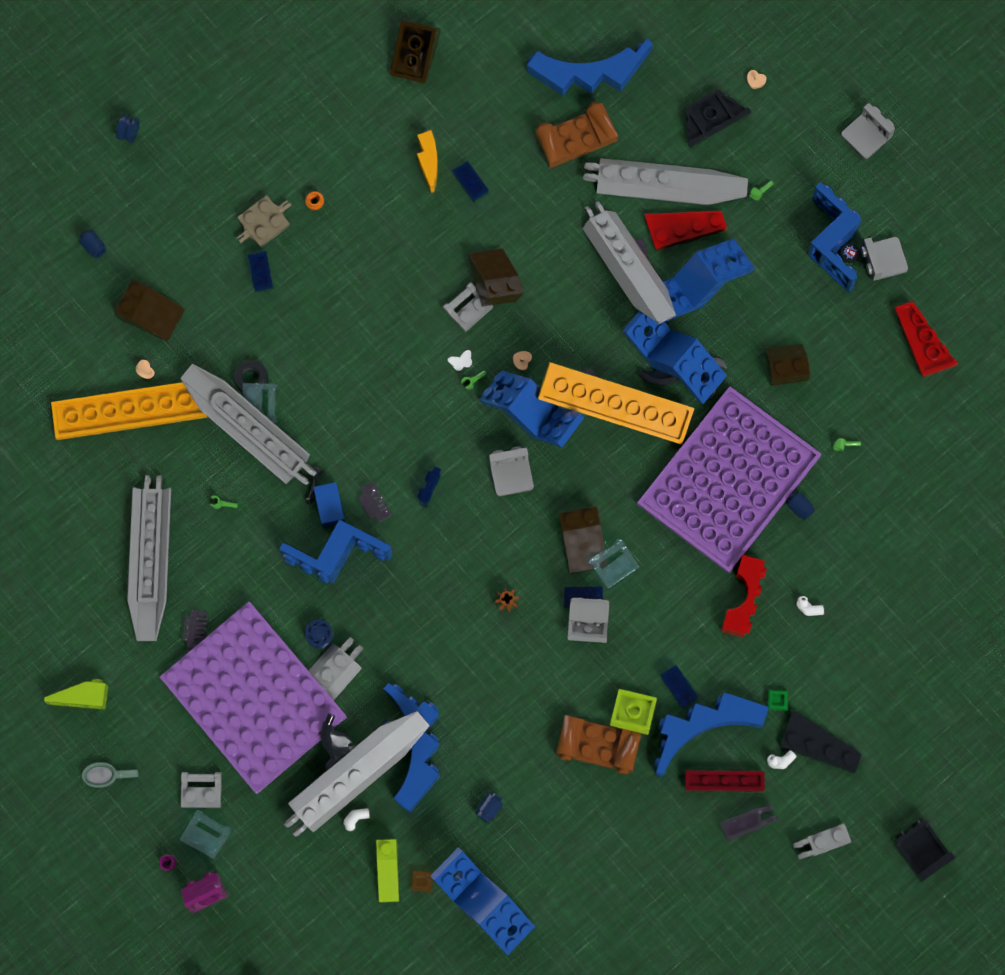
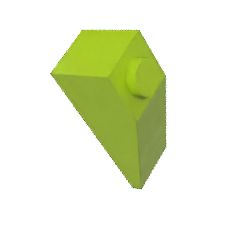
M92 679V682H83L45 697L44 701L48 705L105 710L108 686L106 683H103V680Z
M376 840L379 902H399L397 840Z

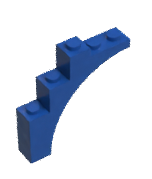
M388 683L384 691L398 705L403 715L406 716L418 711L430 725L412 746L409 772L403 786L394 798L397 804L408 813H411L440 778V775L437 773L439 769L431 763L429 765L426 764L440 747L439 739L432 733L426 734L440 717L437 712L439 709L431 702L429 704L423 702L418 707L419 703L411 696L407 698L403 695L404 691L398 685L394 684L392 686Z
M724 692L722 697L718 696L715 705L718 711L695 703L694 708L690 707L687 719H690V721L667 714L665 719L661 718L658 730H661L660 736L667 738V740H662L660 751H663L661 759H656L653 768L657 770L656 776L663 778L670 761L678 750L702 732L726 725H746L762 729L769 707Z

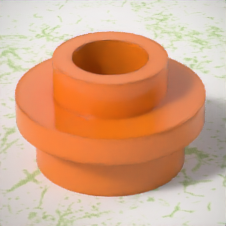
M311 192L306 196L305 202L309 209L318 210L323 206L324 198L319 192ZM317 199L318 203L313 204L312 200Z

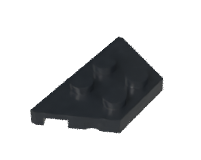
M715 90L685 107L688 146L691 148L751 114V110L748 107L744 108L739 105L736 100L727 97L719 90Z

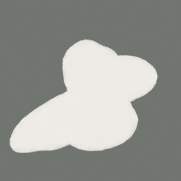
M466 350L460 358L450 357L448 362L457 371L462 370L463 367H470L472 364L471 351Z

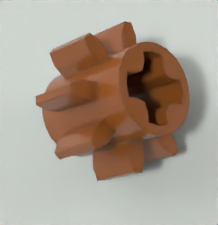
M504 588L502 594L497 592L500 599L495 600V604L501 605L500 611L507 609V612L510 613L512 607L517 609L514 601H518L519 597H514L515 590L509 592ZM505 597L509 598V604H506V602L504 601Z

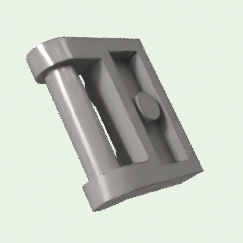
M470 282L463 292L449 304L446 303L442 308L466 332L493 309V305L482 307L477 288ZM472 294L475 298L456 313L453 309Z
M182 772L181 808H221L222 772H215V774H188V772ZM215 782V787H188V783Z

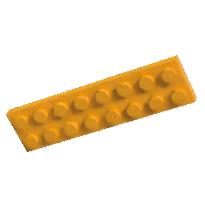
M549 362L538 395L539 400L682 444L694 411L693 407Z
M183 382L51 402L56 440L208 418L199 409Z

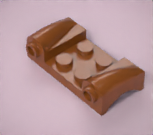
M598 102L591 103L586 110V114L554 127L552 124L542 123L535 130V138L543 150L550 169L618 141V134L604 104Z
M565 715L556 756L565 761L573 759L615 769L617 773L628 775V773H633L642 733L607 727Z

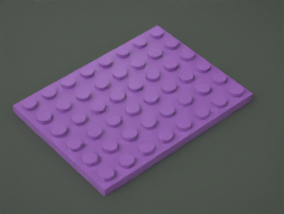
M729 387L637 502V505L729 574L822 454L732 387Z
M250 602L245 604L160 676L162 681L256 794L321 740L322 722H325L328 713L335 715L332 723L333 728L347 718Z

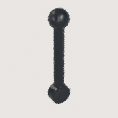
M320 467L314 469L317 473L314 476L309 496L306 498V504L311 505L313 502L314 487L316 486L319 474L322 472Z

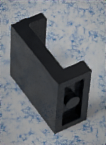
M919 819L911 825L913 829L907 833L903 830L895 836L897 840L893 842L920 882L955 859L953 853L948 852L930 827L928 819L924 821Z

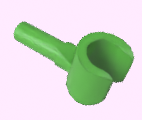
M768 182L760 190L754 187L749 196L754 200H759L763 193L773 185V182Z
M482 371L472 378L464 377L461 383L470 381V385L465 387L467 390H470L478 379L486 375V372Z
M839 438L834 442L833 449L844 451L845 446H861V441H846Z
M211 496L213 500H218L217 504H210L214 509H219L222 506L237 508L238 506L237 503L222 501L218 496Z

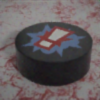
M845 244L840 251V257L846 263H854L859 257V248L855 244Z

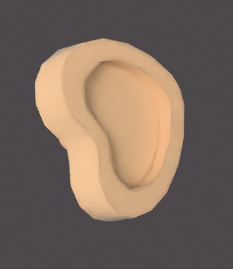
M751 70L747 75L748 85L752 89L760 88L766 83V76Z
M527 351L514 354L513 363L515 367L520 371L527 370L528 363L532 360V355Z
M141 360L137 363L136 372L138 375L146 379L154 376V370L150 367V363L147 360Z

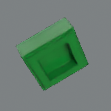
M768 690V710L788 711V691Z

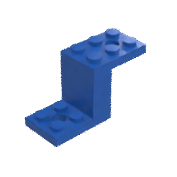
M820 182L815 187L812 201L834 221L811 242L808 256L849 293L854 288L858 276L851 266H846L842 262L843 260L837 252L858 232L861 223L860 215L855 210L851 211L842 198H837L828 185L824 186Z
M734 238L696 252L673 278L663 281L668 289L676 316L666 321L702 308L726 282L751 273L755 269Z
M640 311L622 331L652 368L678 377L697 401L702 404L727 376L698 339L671 330L665 322L658 324ZM648 326L649 331L644 335V329ZM705 372V379L701 381V375Z
M505 371L498 373L493 383L483 392L480 401L486 406L503 410L532 439L562 448L584 417L578 412L539 400L538 395L541 388L532 379Z
M341 520L338 521L318 560L285 543L279 549L285 563L291 566L296 564L301 567V571L308 575H311V573L317 575V579L326 584L328 582L334 584L355 544L363 552L368 550L374 553L373 556L381 561H384V559L390 561L393 555L390 545Z
M459 848L430 876L458 908L480 926L506 955H509L535 927L510 897L481 873ZM459 871L458 875L453 878V875Z

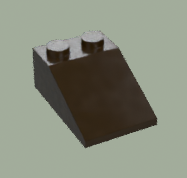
M401 20L390 75L426 83L441 28Z
M497 249L468 253V259L482 307L517 302L523 295V289L519 276L505 251Z
M132 279L114 312L118 319L168 342L185 309L148 286Z
M597 506L559 513V522L570 574L608 567Z

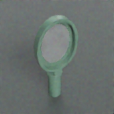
M103 762L87 766L82 773L83 781L88 786L94 788L109 786L116 778L122 779L139 776L138 769L116 771L112 765Z

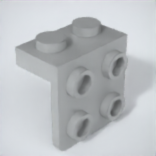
M868 103L863 108L862 114L842 131L841 136L864 159H868L893 136L895 128L889 119H885L881 115L880 110L876 106Z
M897 237L874 243L872 238L864 239L860 249L863 258L865 257L866 269L868 274L871 275L872 281L907 272L908 266Z
M517 446L511 448V451L506 452L497 450L489 455L497 496L530 491L534 488L527 447Z
M572 598L570 600L568 640L607 643L609 601Z

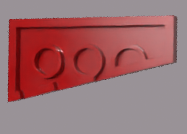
M722 211L644 215L655 251L727 230Z
M913 301L895 307L894 311L922 378L958 365L956 359H953L945 344H942L936 332L928 325L927 320Z

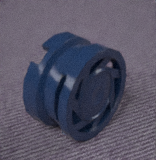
M123 114L118 123L116 138L119 140L125 139L129 143H133L139 130V118L132 119L129 115Z
M314 620L306 627L305 636L307 642L315 649L326 648L332 642L333 632L331 626L324 620Z

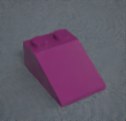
M209 872L202 876V880L198 882L194 880L184 885L185 888L181 892L185 907L189 911L195 913L229 896L218 873Z

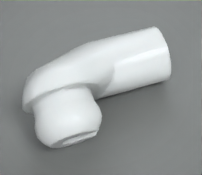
M801 596L798 598L797 607L806 616L824 615L823 605L812 606L808 602L807 597Z
M789 750L783 757L768 756L767 762L771 768L785 769L797 756Z
M369 809L352 810L344 819L345 829L352 831L355 829V823L358 819L370 818Z

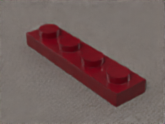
M685 771V791L764 792L765 771Z

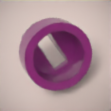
M164 855L161 857L159 865L162 870L171 871L176 867L177 861L172 855ZM172 861V864L166 866L165 863Z

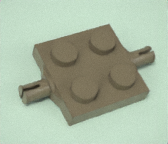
M266 195L237 217L244 227V232L236 237V239L241 244L250 237L261 248L290 226L283 212L291 207V204L286 200L277 206Z

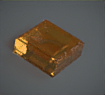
M413 871L412 891L432 893L433 879L430 876L433 872Z

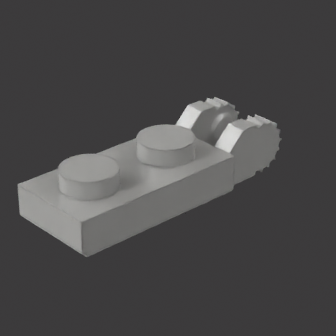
M841 824L811 835L807 839L796 842L793 845L794 848H800L806 844L810 845L811 851L798 855L799 860L847 845L851 843V839L845 824Z

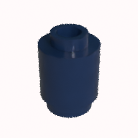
M87 230L80 235L79 243L90 256L99 258L106 252L104 242L93 230Z
M794 492L787 499L789 502L787 507L800 519L807 520L816 510L813 508V504L801 492L798 494Z
M493 792L491 795L487 793L477 807L478 811L475 815L489 823L503 804L500 802L502 798Z

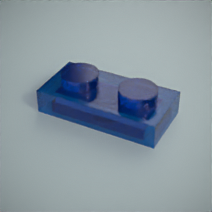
M468 161L452 171L473 202L489 193V189Z
M267 252L249 254L248 258L255 292L273 289Z
M434 466L432 471H428L425 478L427 482L425 488L421 487L418 493L419 505L427 508L442 475L440 468Z
M564 587V607H570V600L572 598L603 600V587Z
M677 665L660 675V678L681 708H684L698 698V695Z

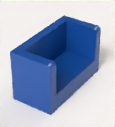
M337 483L314 487L322 527L335 526L339 520L345 522Z

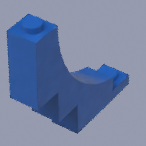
M646 39L644 43H640L637 46L635 52L630 48H626L613 57L593 63L563 62L537 51L526 62L527 73L564 96L573 82L592 94L602 80L621 92L652 51L653 42Z

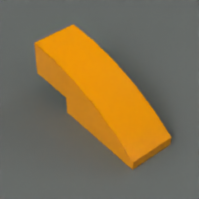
M432 130L417 135L418 143L422 150L421 153L417 154V158L429 190L432 193L435 191L437 183L438 158Z

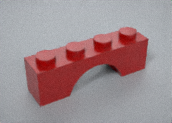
M742 555L736 577L744 584L747 598L741 606L727 610L721 632L744 638L745 633H750L752 622H749L750 615H754L756 611L755 596L759 597L762 586L759 585L760 578H765L767 567H764L765 561Z

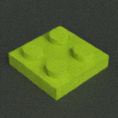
M619 689L610 726L648 735L657 698Z

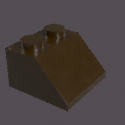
M803 344L765 349L771 386L809 380L810 369Z

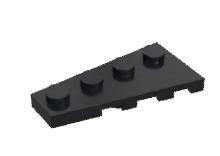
M792 711L780 748L788 751L791 750L794 753L854 774L856 773L861 753L796 711Z

